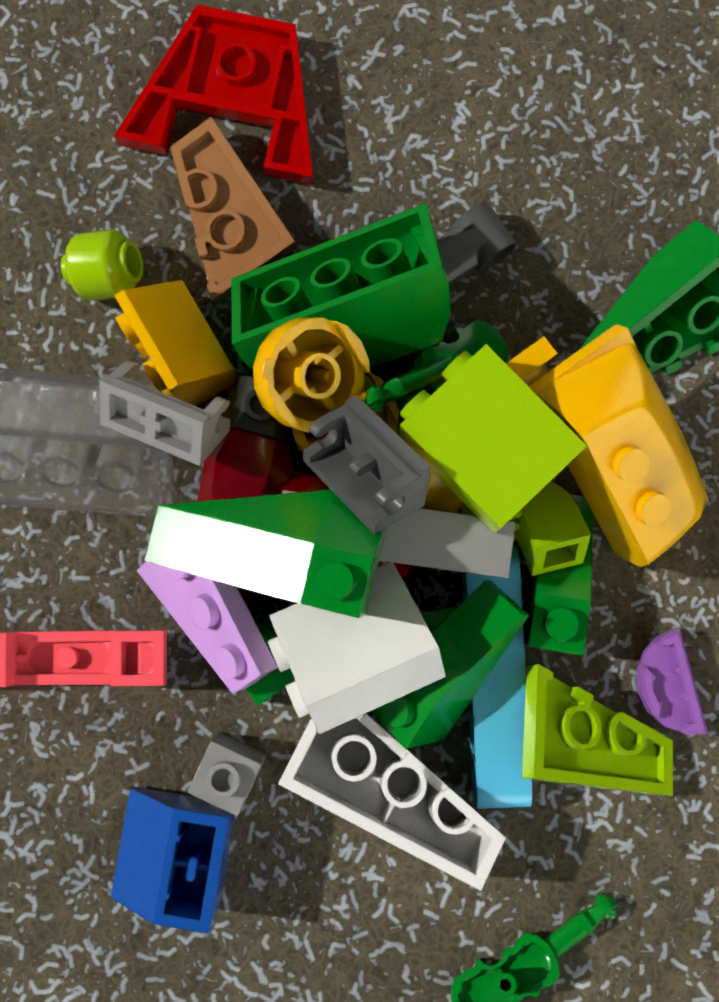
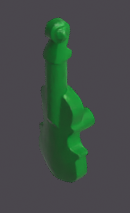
M476 320L463 328L457 327L449 332L451 337L450 344L441 341L418 352L414 357L413 370L387 380L380 387L366 386L365 392L367 394L364 403L370 409L380 411L386 402L402 399L421 389H424L431 396L447 381L441 375L443 371L462 352L467 350L473 356L487 344L507 363L508 350L506 343L500 333L484 321Z
M599 893L596 895L592 907L578 912L546 938L534 933H526L520 936L512 947H506L503 950L504 956L498 963L490 965L480 958L477 959L473 968L464 971L453 981L450 992L452 1002H520L529 995L537 997L541 989L551 986L559 978V957L591 934L603 919H614L617 917L616 900L613 896Z

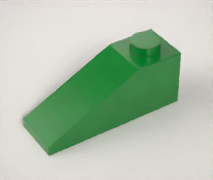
M571 495L579 507L591 534L584 563L531 576L529 571L524 611L529 617L523 624L524 646L584 656L591 605L593 512L584 496Z
M485 580L432 633L439 647L446 677L372 710V713L405 749L443 741L529 615L491 580Z

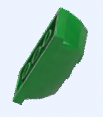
M424 203L231 278L232 345L242 361L253 370L259 346L270 332L296 318L323 317L330 321H338L347 325L362 341L369 358L370 368L397 360L402 356L433 346L442 341L451 315L449 282L433 219L427 204Z

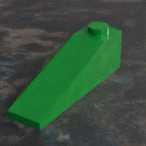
M697 220L685 228L652 256L581 348L615 324L627 327L650 373L662 369L666 375L682 368V358L703 348L709 355L719 351V235Z
M331 489L158 505L144 561L295 603L361 618L367 613L387 528L374 535Z

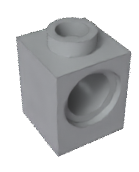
M219 732L211 740L187 793L238 816L267 754Z

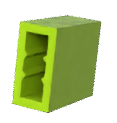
M485 344L473 356L467 350L462 352L441 374L447 380L431 396L425 390H422L401 410L400 415L405 420L400 424L399 436L431 466L434 473L495 533L512 519L587 445Z

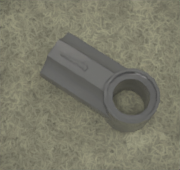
M487 201L475 205L462 214L452 224L450 231L438 238L449 287L476 269L479 272L489 269L493 266L491 262L493 259L498 263L517 246L516 241Z

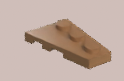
M210 117L173 144L170 149L185 205L190 211L196 238H194L199 257L203 260L208 279L206 284L210 299L217 305L231 295V278L278 261L299 246L216 122Z

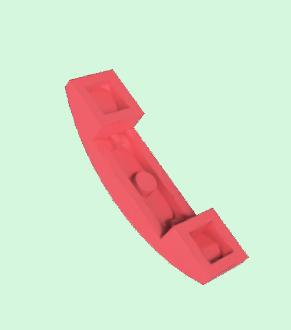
M167 630L0 632V687L14 685H167Z

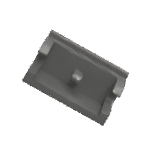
M357 395L348 398L345 405L318 418L309 427V431L316 438L324 436L329 431L330 433L324 439L314 442L303 450V461L374 535L425 506L431 466Z

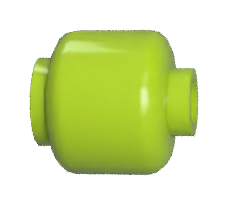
M108 229L77 234L70 239L65 255L61 259V272L64 280L72 286L73 290L81 298L91 301L115 299V294L122 290L135 288L136 283L141 280L143 260L138 246L133 241H130L121 231Z

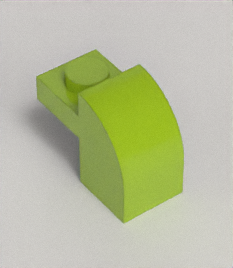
M550 481L509 520L516 522L513 541H518L531 576L584 563L591 537L575 500L561 486ZM467 506L461 507V514L476 516Z

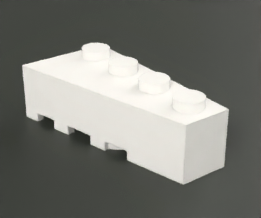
M367 713L321 734L318 733L311 718L278 783L282 787L480 891L506 838Z

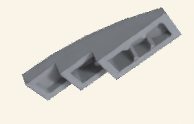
M284 490V491H282V494H286V493H296V492H293V491H285V490ZM420 508L387 528L379 561L509 578L516 522L508 521L500 530L493 533L477 516Z

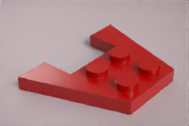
M197 4L115 133L114 138L117 144L123 147L167 155L178 108L272 127L263 167L265 176L314 185L296 24Z

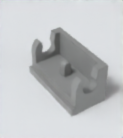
M124 361L110 375L105 374L99 379L101 425L198 466L206 460L230 431L231 420L220 416L229 407L230 401L216 397L203 410L171 395H166L144 386L140 382L130 380L140 369V365L132 361Z

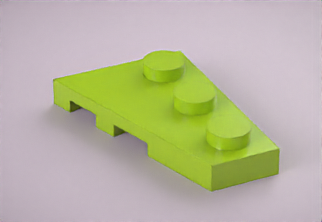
M540 664L526 666L522 760L523 779L658 796H673V740L624 712H614L593 700L594 695L578 686L570 687L553 677L554 672Z

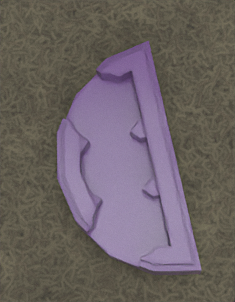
M673 628L656 636L642 652L636 670L637 692L646 711L661 725L687 735L709 734L680 628Z

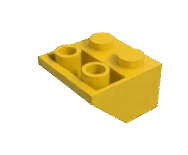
M183 280L126 289L114 295L124 312L115 318L130 344L136 346L144 359L150 357V360L142 363L157 391H162L166 395H171L181 401L197 406L235 383L238 376Z

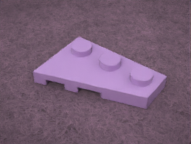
M147 561L136 570L232 694L251 686L278 668L236 586Z

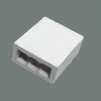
M392 562L377 568L367 613L361 618L299 603L269 615L277 637L268 640L271 652L280 672L290 668L295 678L294 682L285 685L298 717L301 718L310 714L319 734L446 677L439 647Z

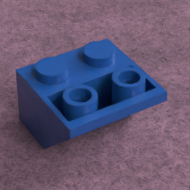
M132 786L128 798L111 898L152 924L209 934L219 913L235 815L197 797Z

